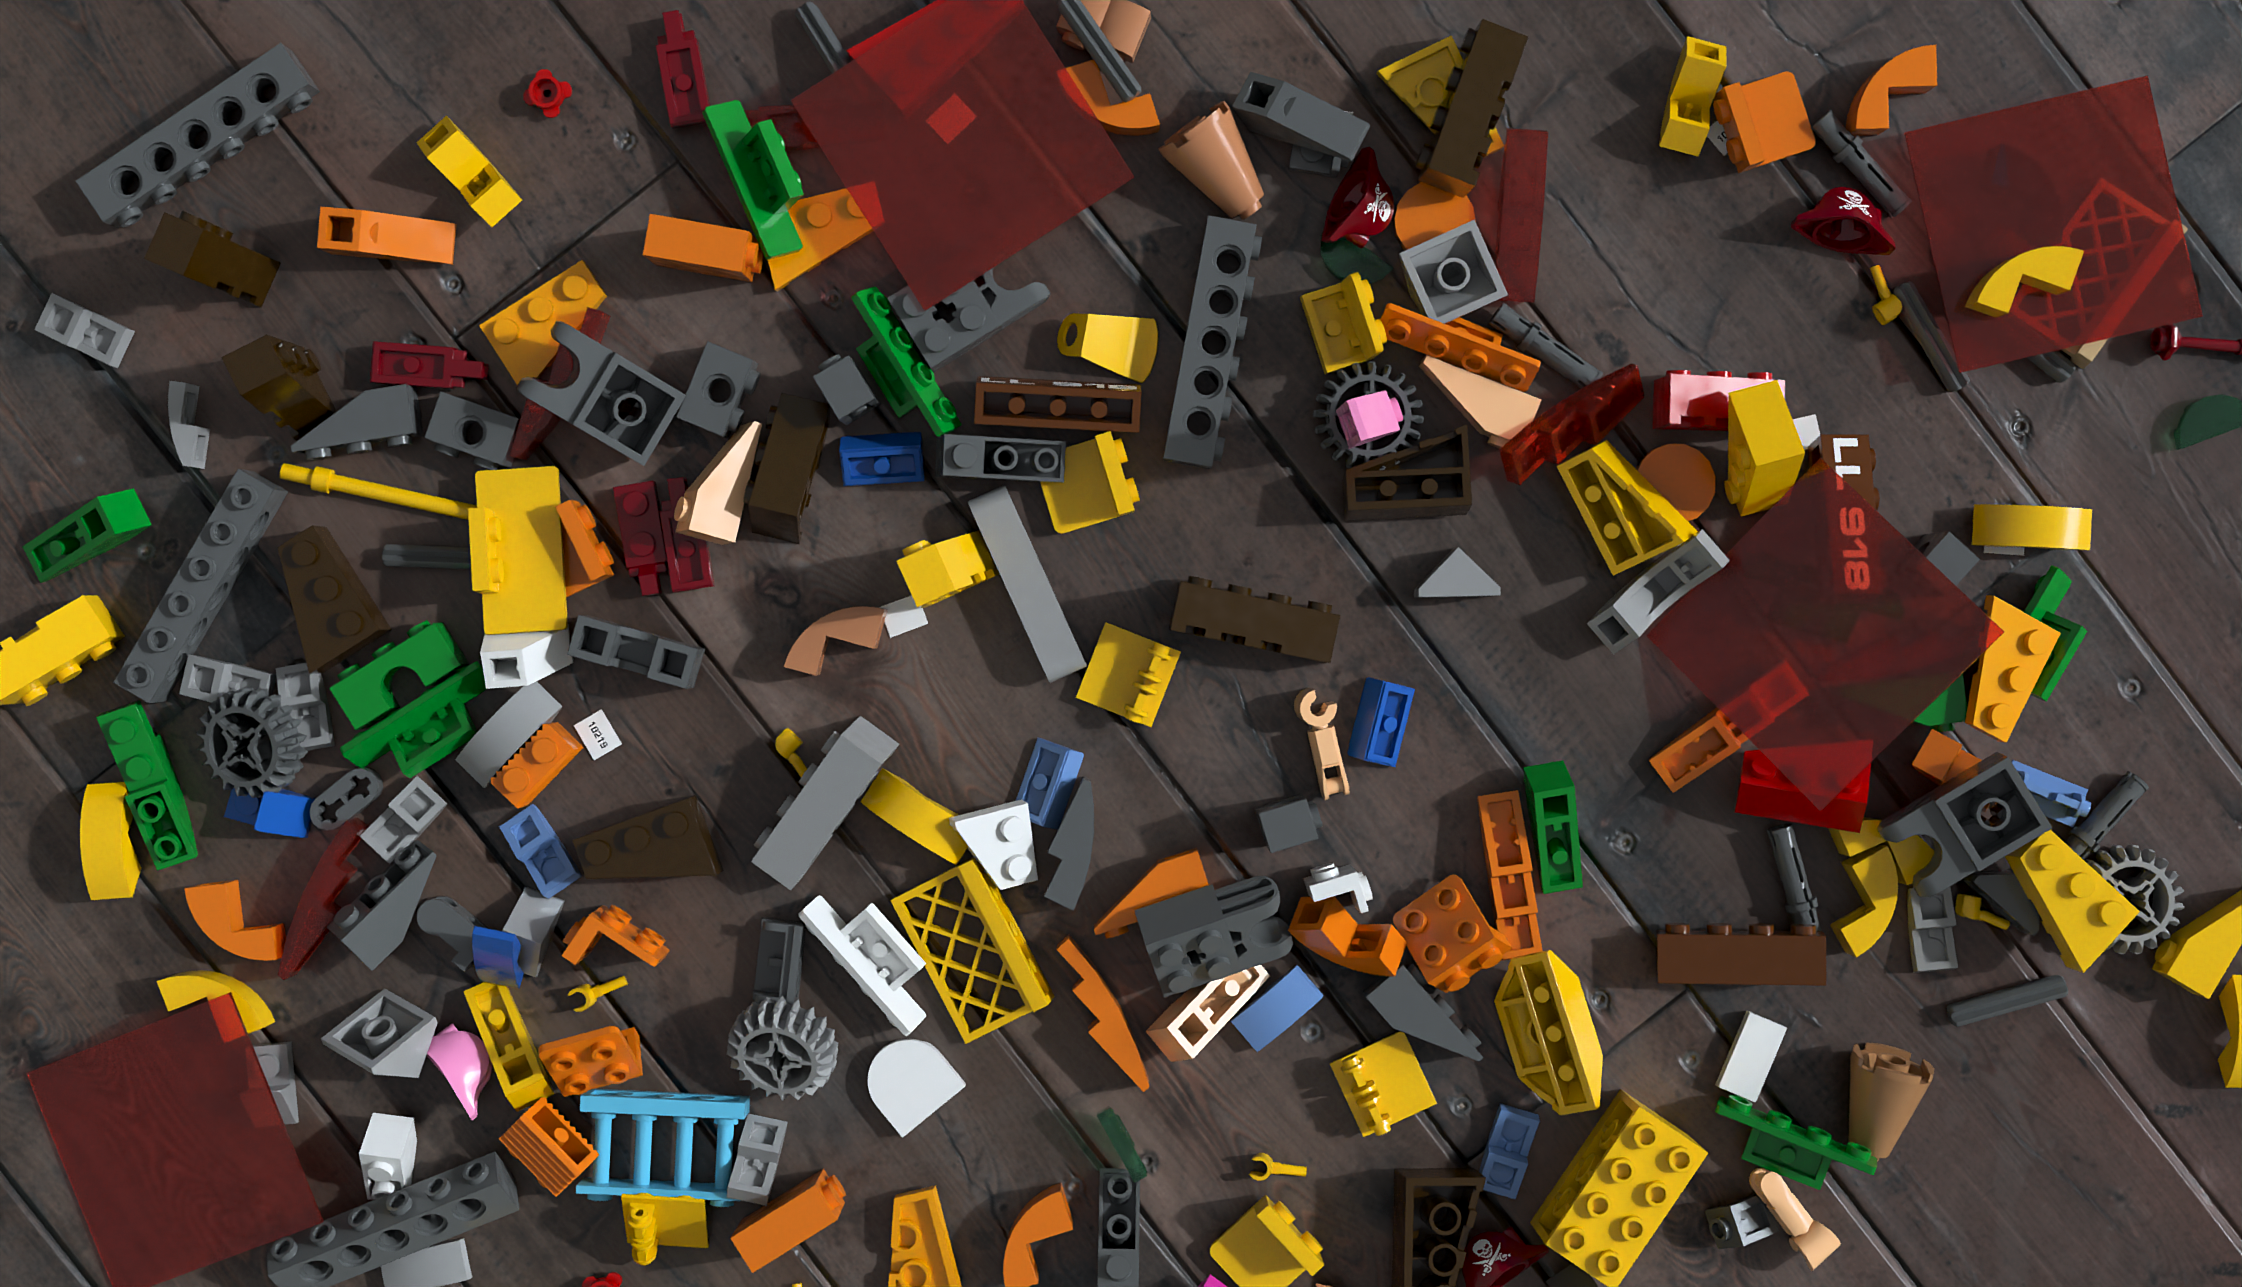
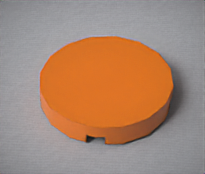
M1420 182L1407 190L1396 206L1394 214L1395 237L1403 250L1406 251L1474 220V207L1467 195L1462 198Z
M1666 444L1651 450L1644 456L1636 468L1687 521L1698 518L1710 506L1715 494L1716 476L1710 461L1699 450L1686 444Z

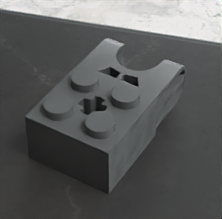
M1010 227L998 229L888 297L889 302L933 372L938 371L1001 332L1008 325L1045 303L1050 297L1051 292L1043 283L1034 282L1018 290H1006L998 286L994 281L993 269L995 264L1014 247L1016 237ZM943 305L947 308L952 306L956 308V311L951 313L954 319L949 323H946L944 319L935 320V315L939 314L937 309Z
M556 321L551 328V336L569 351L573 359L571 374L565 381L554 385L544 384L534 378L525 377L517 385V391L645 466L686 395L562 321ZM630 397L627 403L632 405L631 411L629 413L621 412L618 415L619 403Z
M1995 752L1888 816L1879 823L1877 830L1884 840L1895 843L1918 834L1931 837L1934 843V855L1927 866L1918 871L1913 877V888L1918 896L1931 897L1973 872L1983 870L2052 829V826L2009 757ZM1986 804H1995L1990 809L1992 816L1989 819L1981 815L1982 808Z
M1255 876L1214 890L1213 884L1134 910L1164 998L1279 959L1290 952L1293 946V936L1288 931L1289 926L1279 917L1272 916L1278 911L1280 904L1279 890L1272 879L1266 876Z

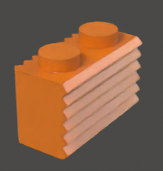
M560 723L542 724V729L537 730V735L531 736V741L525 742V747L519 748V753H515L513 759H508V764L502 765V770L496 771V776L491 777V784L516 808L528 806L583 749V746Z
M541 1097L499 1138L508 1148L509 1153L516 1159H519L536 1176L539 1184L547 1188L555 1197L599 1156L598 1152L593 1150V1145L587 1144V1139L582 1138L581 1133L576 1132V1128L570 1126V1121H565L564 1115H559L558 1109H553V1104L547 1103V1098Z

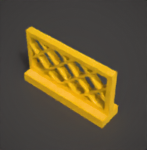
M974 857L890 900L919 956L925 961L926 964L924 966L965 1044L1032 1011L1035 1012L1049 1005L1055 997L1000 890L994 886L984 872L983 866ZM955 876H958L965 889L961 904L940 897L944 882ZM937 886L934 895L926 892ZM914 897L931 901L932 904L927 921L913 918L904 902ZM969 899L973 904L974 908L967 906ZM938 904L959 911L953 931L932 924ZM965 913L980 918L984 925L980 940L959 933ZM917 927L924 929L922 936ZM930 931L951 938L945 958L930 953L926 945ZM988 935L993 944L986 942ZM957 940L978 947L972 967L951 960ZM984 949L999 954L1003 962L999 976L978 969ZM936 963L943 965L941 972ZM948 967L970 974L964 993L949 989L945 981ZM1007 971H1008V973H1009V975H1010V977H1011L1012 980H1009V979H1006V978H1005V975H1006V972H1007ZM975 976L997 983L991 1003L970 996ZM1002 985L1018 990L1024 1005L1014 1010L996 1005ZM955 999L961 1000L960 1008ZM967 1003L989 1010L985 1024L972 1031L963 1016ZM994 1012L1002 1014V1016L992 1020Z

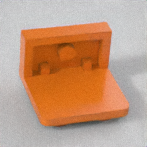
M1785 71L1741 86L1740 82L1723 87L1715 94L1713 103L1715 116L1719 124L1723 125L1727 137V152L1731 162L1736 165L1738 174L1808 151L1814 147L1815 137L1796 79L1791 72Z
M568 500L555 506L562 520L566 598L614 576L610 566L614 564L613 558L606 544L603 541L599 543L592 529L596 527V523L589 508L585 504L581 506L580 502L575 500Z
M1457 875L1448 876L1393 916L1395 927L1406 940V946L1427 983L1445 993L1463 988L1469 983L1472 975L1481 969L1495 966L1503 959V954L1512 949L1505 935L1489 926L1463 880Z
M602 905L589 914L587 918L584 916L579 922L576 921L563 939V942L568 947L562 954V957L576 965L592 952L603 934L654 967L667 956L670 950L664 946L666 940L660 934L650 928H645L643 931L630 923L632 917L615 905L607 908Z
M608 1026L545 1043L538 1048L540 1060L564 1097L580 1095L588 1090L610 1084L624 1083L629 1079L643 1076L640 1037L635 1027L620 1031L616 1026Z

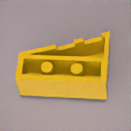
M1608 440L1557 466L1613 576L1685 542L1698 532Z
M979 530L933 545L925 540L903 549L905 557L896 561L916 606L921 608L931 606L999 575Z
M82 595L35 622L37 626L14 641L12 637H9L0 642L3 648L0 650V705L24 703L26 706H30L48 695L46 688L57 681L62 684L78 676L82 672L80 666L91 658L94 661H98L116 650L114 643L125 637V635L99 596Z
M2052 830L2045 832L2005 856L2028 899L2032 900L2043 920L2041 922L2045 930L2052 936L2062 954L2060 957L2068 968L2084 973L2140 912Z

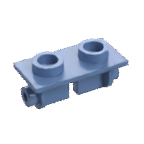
M2015 760L2011 761L2046 817L2074 827L2078 816H2087L2091 808V802L2086 801L2085 798L2088 789Z

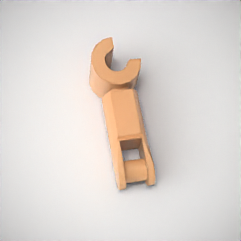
M1308 687L1301 690L1296 696L1294 710L1298 718L1312 725V729L1308 730L1307 733L1323 800H1328L1329 795L1339 792L1348 795L1350 793L1335 727L1334 725H1328L1336 714L1337 703L1332 701L1323 703L1320 711L1312 714L1310 706L1316 699L1315 689ZM1336 766L1338 776L1326 779L1324 769Z
M1756 1168L1752 1171L1749 1177L1751 1188L1767 1204V1208L1785 1232L1792 1235L1789 1238L1791 1247L1794 1251L1797 1252L1799 1250L1806 1259L1807 1266L1813 1271L1841 1245L1840 1240L1826 1226L1811 1218L1778 1173L1764 1168Z

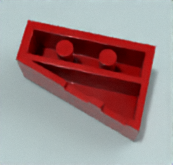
M1687 370L1666 371V376L1654 380L1653 429L1728 431L1729 393L1774 381L1772 380V373L1752 372L1747 373V378L1732 377V372L1710 371L1707 372V376L1691 375V371ZM1778 380L1785 399V380Z
M1874 739L1745 751L1738 784L1735 813L1860 833L1868 801Z

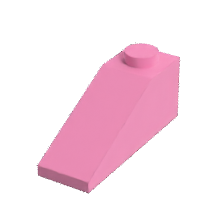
M1387 391L1352 398L1344 402L1336 410L1349 449L1396 433L1400 430L1398 422L1403 421V415L1395 397L1389 399Z

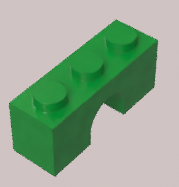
M426 620L411 628L407 632L409 639L398 646L391 642L373 652L372 656L375 660L362 668L359 663L337 675L340 682L329 689L355 730L366 729L401 707L394 697L391 688L392 679L401 668L408 667L414 670L426 687L439 684L455 674L460 668L469 665L468 660L444 623L430 624Z

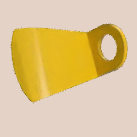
M1073 313L1063 320L1058 331L1057 344L1059 351L1065 356L1081 357L1120 376L1143 383L1151 373L1156 359L1158 328L1155 319ZM1075 323L1077 326V337L1075 342L1068 346L1066 334L1069 327Z

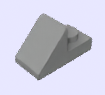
M292 1041L257 1044L246 1047L250 1088L241 1093V1099L255 1126L298 1123Z

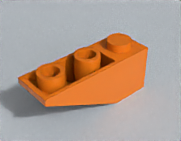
M320 206L317 248L331 255L453 265L456 224L366 210Z
M1197 848L1157 860L1094 924L1095 935L1104 933L1106 939L1127 933L1129 932L1128 925L1138 922L1134 910L1208 886L1209 884Z

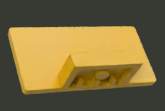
M555 466L477 471L475 473L477 508H468L472 590L482 594L485 634L566 630L568 628L562 520L555 506L561 504L559 469Z

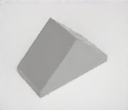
M1459 547L1453 548L1414 589V597L1501 595V587Z
M525 887L502 932L516 935L522 946L517 962L524 974L537 977L565 900L554 896L548 899L542 896L540 891Z

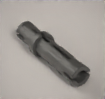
M1832 110L1825 113L1811 126L1812 131L1834 153L1832 158L1837 163L1842 162L1863 187L1885 209L1891 219L1901 213L1912 202L1911 198L1907 197L1886 171L1861 145L1863 140L1858 135L1854 137L1836 118Z
M1504 302L1496 310L1488 323L1517 343V349L1522 352L1527 350L1563 377L1576 384L1587 394L1593 390L1603 375L1601 370L1590 365L1576 353L1541 329V324L1536 321L1530 322Z
M2127 771L2113 790L2091 812L2088 818L2079 827L2075 826L2068 832L2070 837L2065 843L2083 860L2090 853L2095 854L2100 849L2099 843L2130 810L2132 805L2149 789V786L2136 774Z
M1785 823L1768 828L1767 834L1772 844L1787 900L1784 904L1786 912L1791 914L1794 924L1816 925V931H1822L1815 908L1818 906L1817 898L1812 896L1808 885L1793 824Z

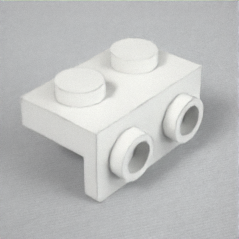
M1334 863L1324 864L1310 870L1312 876L1303 878L1308 895L1314 902L1350 892L1355 908L1360 913L1369 911L1366 901L1372 900L1373 896L1366 875L1363 876L1362 872L1357 873L1350 864L1339 868L1335 867Z

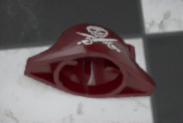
M1371 147L1361 149L1336 190L1327 211L1321 241L1330 243L1344 237L1361 249L1369 241V236L1382 232L1389 225L1394 213L1393 195L1379 171L1376 155Z
M1848 187L1830 189L1815 204L1812 210L1799 214L1791 223L1792 229L1816 245L1837 252L1890 255L1896 249L1895 242L1881 224L1882 211L1875 208L1864 194Z
M1509 1227L1503 1233H1481L1473 1237L1467 1243L1464 1250L1466 1257L1462 1273L1466 1287H1503L1548 1254L1549 1249L1543 1244L1526 1245L1513 1227Z

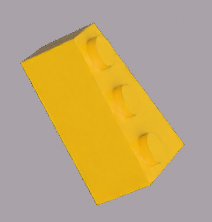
M1778 380L1730 392L1728 409V480L1725 481V491L1730 504L1737 505L1741 517L1788 504L1805 451Z

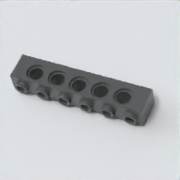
M279 43L76 180V183L104 223L117 228L120 226L123 228L131 226L143 217L142 212L153 204H163L172 199L177 194L176 189L187 181L194 182L205 177L211 171L210 166L221 158L229 159L239 154L245 148L244 143L255 135L263 136L270 133L279 125V119L290 112L298 113L306 109L313 102L312 97L320 91L294 52L282 43ZM269 85H275V97L270 102L263 103L262 93L264 89ZM241 107V120L236 125L230 126L228 123L230 112L235 108ZM206 130L208 133L206 144L196 149L194 145L196 135ZM172 153L174 157L172 167L162 172V158ZM138 176L140 181L139 188L135 193L129 195L127 192L128 181L132 177Z
M1208 215L1163 461L1205 469L1212 468L1213 460L1221 462L1225 438L1219 437L1218 431L1220 421L1228 422L1233 398L1225 396L1228 380L1236 381L1240 357L1233 356L1235 340L1243 341L1247 324V317L1240 316L1243 300H1251L1255 277L1247 276L1250 260L1258 261L1262 237L1255 235L1257 224ZM1223 254H1232L1238 259L1240 267L1235 273H1223L1217 266V259ZM1216 294H1224L1230 298L1232 309L1226 314H1217L1210 308V298ZM1208 334H1217L1224 340L1225 348L1221 353L1211 355L1203 349L1202 339ZM1200 374L1212 375L1217 381V390L1210 395L1200 394L1194 386L1195 378ZM1197 413L1205 415L1210 422L1209 431L1200 436L1192 434L1187 428V419Z
M237 469L113 683L148 703L167 701L185 670L188 654L194 655L288 494L287 490L254 471Z
M492 1152L267 1243L268 1277L277 1287L333 1286L519 1211L516 1178L497 1153Z

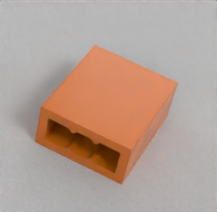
M655 214L649 215L643 256L656 266L753 282L754 273L761 272L764 255L759 248L757 239L749 231Z
M823 1168L767 1203V1206L764 1205L743 1218L730 1239L751 1272L754 1273L837 1221L845 1204L843 1197L846 1196L845 1190L835 1175L829 1177Z

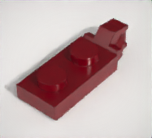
M679 10L663 12L666 35L657 36L658 45H656L670 125L673 129L704 124L706 121L702 112L706 107L710 106L699 42L696 39L694 30L685 31L683 17L681 13L679 14Z
M373 341L370 382L388 385L408 384L415 387L455 390V388L465 387V379L488 380L489 364L479 361H466L467 351L458 350L454 347Z
M687 478L667 479L670 500L661 501L662 511H660L672 592L713 587L715 584L708 541L676 532L678 521L674 519L675 508L678 500L684 497V493L688 489Z
M656 481L613 487L626 568L629 570L630 577H639L642 596L662 594L659 573L667 572V555Z

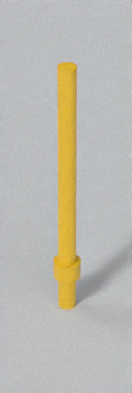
M283 463L280 470V479L311 485V490L328 494L333 490L468 520V508H477V505L337 475L333 469L316 466L315 469H309Z

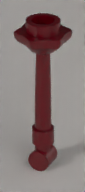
M2164 320L2161 327H2156L2150 339L2152 351L2159 355L2162 360H2169L2179 347L2232 352L2236 355H2242V339H2237L2236 341L2182 337L2178 328L2169 320Z

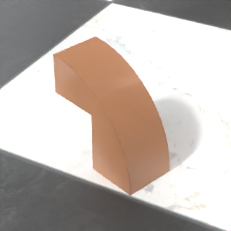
M866 606L850 607L832 612L810 625L796 640L787 656L784 667L815 676L820 675L830 637L877 649L888 609Z

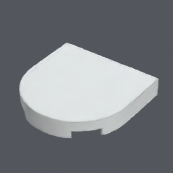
M898 1039L884 1046L876 1054L868 1072V1089L873 1102L902 1138L966 1086L963 1079L937 1048L928 1042L916 1039Z

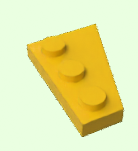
M1451 35L1378 70L1376 74L1435 134L1436 130L1430 128L1433 117L1439 105L1446 107L1451 92L1445 90L1446 83L1453 67L1461 68L1463 58ZM1496 127L1489 131L1488 137L1492 141L1486 156L1504 147Z

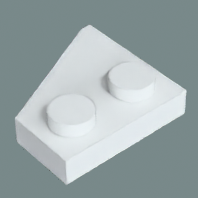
M1021 799L949 818L950 825L959 833L967 844L968 850L980 862L984 872L998 889L1003 890L1038 880L1027 802Z

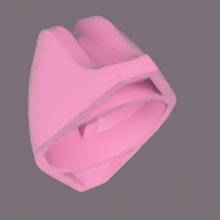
M452 1023L433 1036L426 1056L446 1077L473 1121L478 1115L477 1104L480 1092L490 1079L493 1064L484 1042L470 1032L458 1031Z

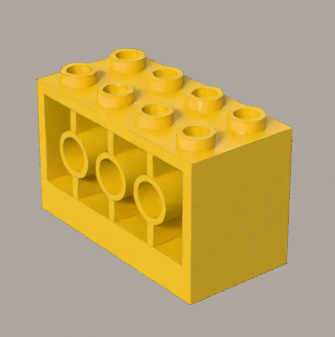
M1620 1089L1530 1223L1545 1245L1607 1287H1618L1700 1167L1708 1152L1688 1134Z

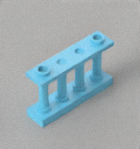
M616 1089L588 1090L580 1096V1112H591V1117L595 1119L594 1150L598 1152L599 1156L593 1161V1177H584L576 1185V1194H588L587 1199L593 1201H608L612 1199V1195L622 1196V1194L636 1195L638 1193H648L653 1196L664 1197L686 1195L695 1199L710 1200V1205L716 1207L733 1206L734 1201H741L727 1198V1188L732 1174L734 1125L738 1124V1119L744 1120L748 1115L750 1096ZM616 1113L632 1114V1119L636 1120L633 1179L609 1178L612 1119L616 1118ZM657 1115L673 1116V1122H677L674 1181L650 1180L652 1123L657 1120ZM698 1117L714 1118V1124H718L715 1183L691 1182L693 1123L698 1121Z

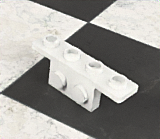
M820 895L798 913V916L805 923L809 932L823 943L831 952L835 961L847 970L859 984L861 990L871 997L886 1014L889 1022L897 1027L903 1035L908 1036L926 1017L925 1012L903 989L902 985L920 971L926 963L873 903L848 924L840 918Z

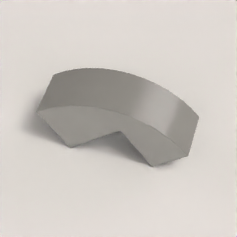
M537 681L528 686H523L482 726L455 760L483 788H486L491 783V777L496 776V771L502 770V765L508 764V759H513L514 754L519 752V748L525 747V742L531 741V736L537 735V730L542 729V724L551 723L563 706Z

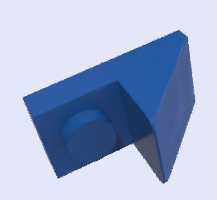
M234 788L231 790L224 817L254 825L255 831L307 838L312 823L310 807L316 798L282 788L279 792L266 791L260 798H252L249 793L247 796L237 797Z

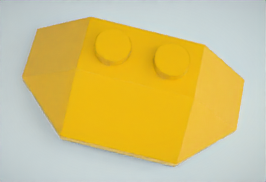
M1551 950L1512 958L1494 1002L1518 1078L1540 1098L1551 1104L1552 1109L1559 1115L1598 1109L1600 1107L1603 1054L1579 977Z

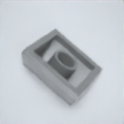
M1475 219L1398 254L1410 297L1423 316L1441 323H1448L1508 295Z
M383 989L323 1036L321 1041L323 1045L373 1075L419 1078L438 1022L431 1014L387 989Z

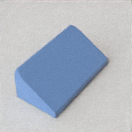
M1039 737L1037 738L1016 801L1022 799L1028 803L1030 822L1047 828H1059L1084 758L1082 752Z

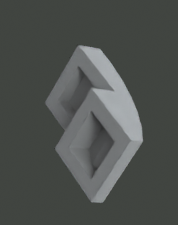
M51 293L34 329L66 346L75 348L116 368L119 367L135 331L54 293Z
M169 381V423L179 459L183 466L205 469L210 429L194 426L200 386Z
M188 654L179 694L212 703L220 699L224 693L232 690L237 691L244 687H252L254 690L259 688L267 689L269 696L273 695L277 678L275 673Z
M307 663L275 668L278 695H281V706H293L290 713L292 719L302 720L297 727L298 733L307 735L305 740L300 743V746L307 751L335 746L331 715L322 674H309Z
M416 776L388 804L389 807L360 837L391 865L395 862L397 854L405 847L410 846L446 807L447 803L421 778Z
M1951 887L1931 897H1920L1914 888L1908 889V930L1913 973L1954 970L1958 968L1952 927L1956 926Z
M753 1114L747 1115L738 1145L737 1158L727 1188V1198L767 1206L788 1122Z
M464 1238L444 1240L380 1266L385 1287H440L472 1278Z

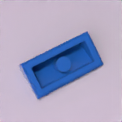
M921 432L844 436L840 438L839 453L843 486L925 481Z
M1370 677L1366 678L1347 754L1358 759L1396 767L1415 689Z

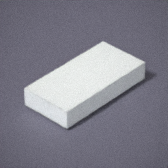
M1746 1011L1715 1085L1756 1103L1787 1027Z

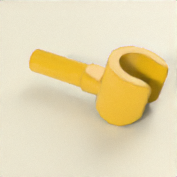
M1880 265L1871 267L1870 270L1882 301L1872 306V311L1879 323L1885 325L1900 314L1902 304L1894 294H1891Z
M786 728L776 738V750L789 760L799 776L802 777L807 768L795 751L803 742L792 730Z
M1957 894L1955 906L1957 915L1985 921L2004 930L2009 928L2010 921L1988 911L1980 910L1982 897Z
M621 976L594 987L589 984H581L572 989L568 996L576 992L584 994L586 1003L573 1009L576 1012H582L594 1005L597 998L626 986L628 983L626 977Z
M1258 1153L1251 1159L1263 1161L1267 1165V1171L1264 1173L1250 1171L1249 1175L1257 1181L1267 1179L1270 1174L1306 1177L1307 1167L1273 1162L1272 1158L1265 1153Z

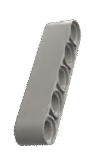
M1005 484L967 501L1049 682L1052 683L1087 667Z

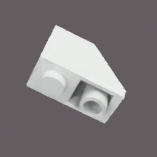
M569 625L566 630L485 634L480 655L486 689L528 686L572 664L573 656L567 655L571 643Z
M380 1113L372 1114L359 1152L368 1200H376L412 1185L417 1146L414 1118Z

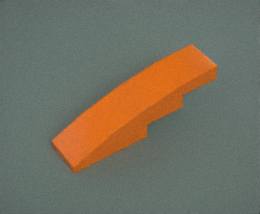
M1783 660L1680 734L1652 756L1649 762L1674 793L1740 749L1742 743L1774 723L1777 716L1809 696V690L1788 662Z
M1515 790L1478 796L1482 841L1495 928L1505 935L1512 949L1503 954L1501 961L1541 952L1543 950L1536 917L1538 909L1531 876L1533 869L1519 792Z
M1068 934L1057 945V951L1081 976L1073 985L1072 991L1097 1017L1088 1026V1033L1133 1082L1145 1092L1150 1087L1148 1075L1137 1041L1124 1013L1096 966L1070 934Z

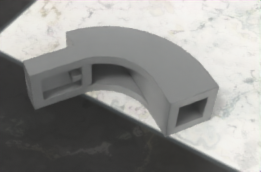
M1702 529L1685 542L1669 549L1619 590L1588 621L1587 625L1606 647L1615 654L1639 638L1653 621L1675 601L1721 570L1730 560Z

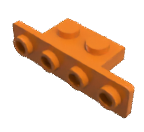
M1388 303L1380 318L1387 340L1522 392L1528 391L1540 368L1541 362L1539 360L1501 346L1503 334L1460 317L1444 324L1395 304Z

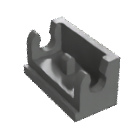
M762 917L752 999L760 1004L761 1001L768 997L776 1003L783 996L788 1004H793L799 999L806 925L802 921Z

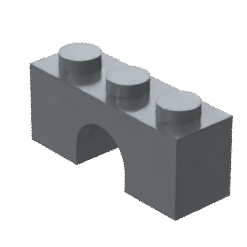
M578 615L567 655L605 666L630 670L646 675L647 678L689 689L695 686L705 648L593 616Z

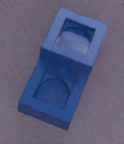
M474 926L472 933L473 960L480 981L520 989L524 973L517 961L522 946L515 934Z

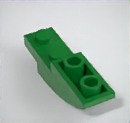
M140 700L99 714L96 717L129 791L125 799L157 871L196 858L198 852L190 816L172 761L161 734H154Z

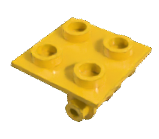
M1105 622L1076 698L1124 716L1134 722L1152 727L1181 652Z
M1396 1032L1329 1063L1363 1137L1375 1133L1376 1136L1383 1135L1391 1130L1390 1125L1437 1104L1404 1032Z
M638 1193L636 1195L622 1194L621 1200L627 1243H630L632 1246V1258L636 1263L640 1265L650 1264L656 1258L658 1245L695 1248L709 1247L704 1199H695L686 1195L664 1197L653 1196L648 1193Z

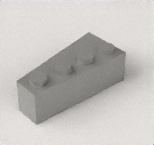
M859 716L841 735L835 731L821 749L826 754L821 764L817 766L812 763L800 778L798 783L804 788L795 798L790 794L778 809L776 815L782 819L774 829L767 826L755 842L754 846L759 851L751 862L786 888L792 890L829 842L834 830H837L855 806L854 802L857 798H860L879 772L877 770L897 749L899 743L862 716Z

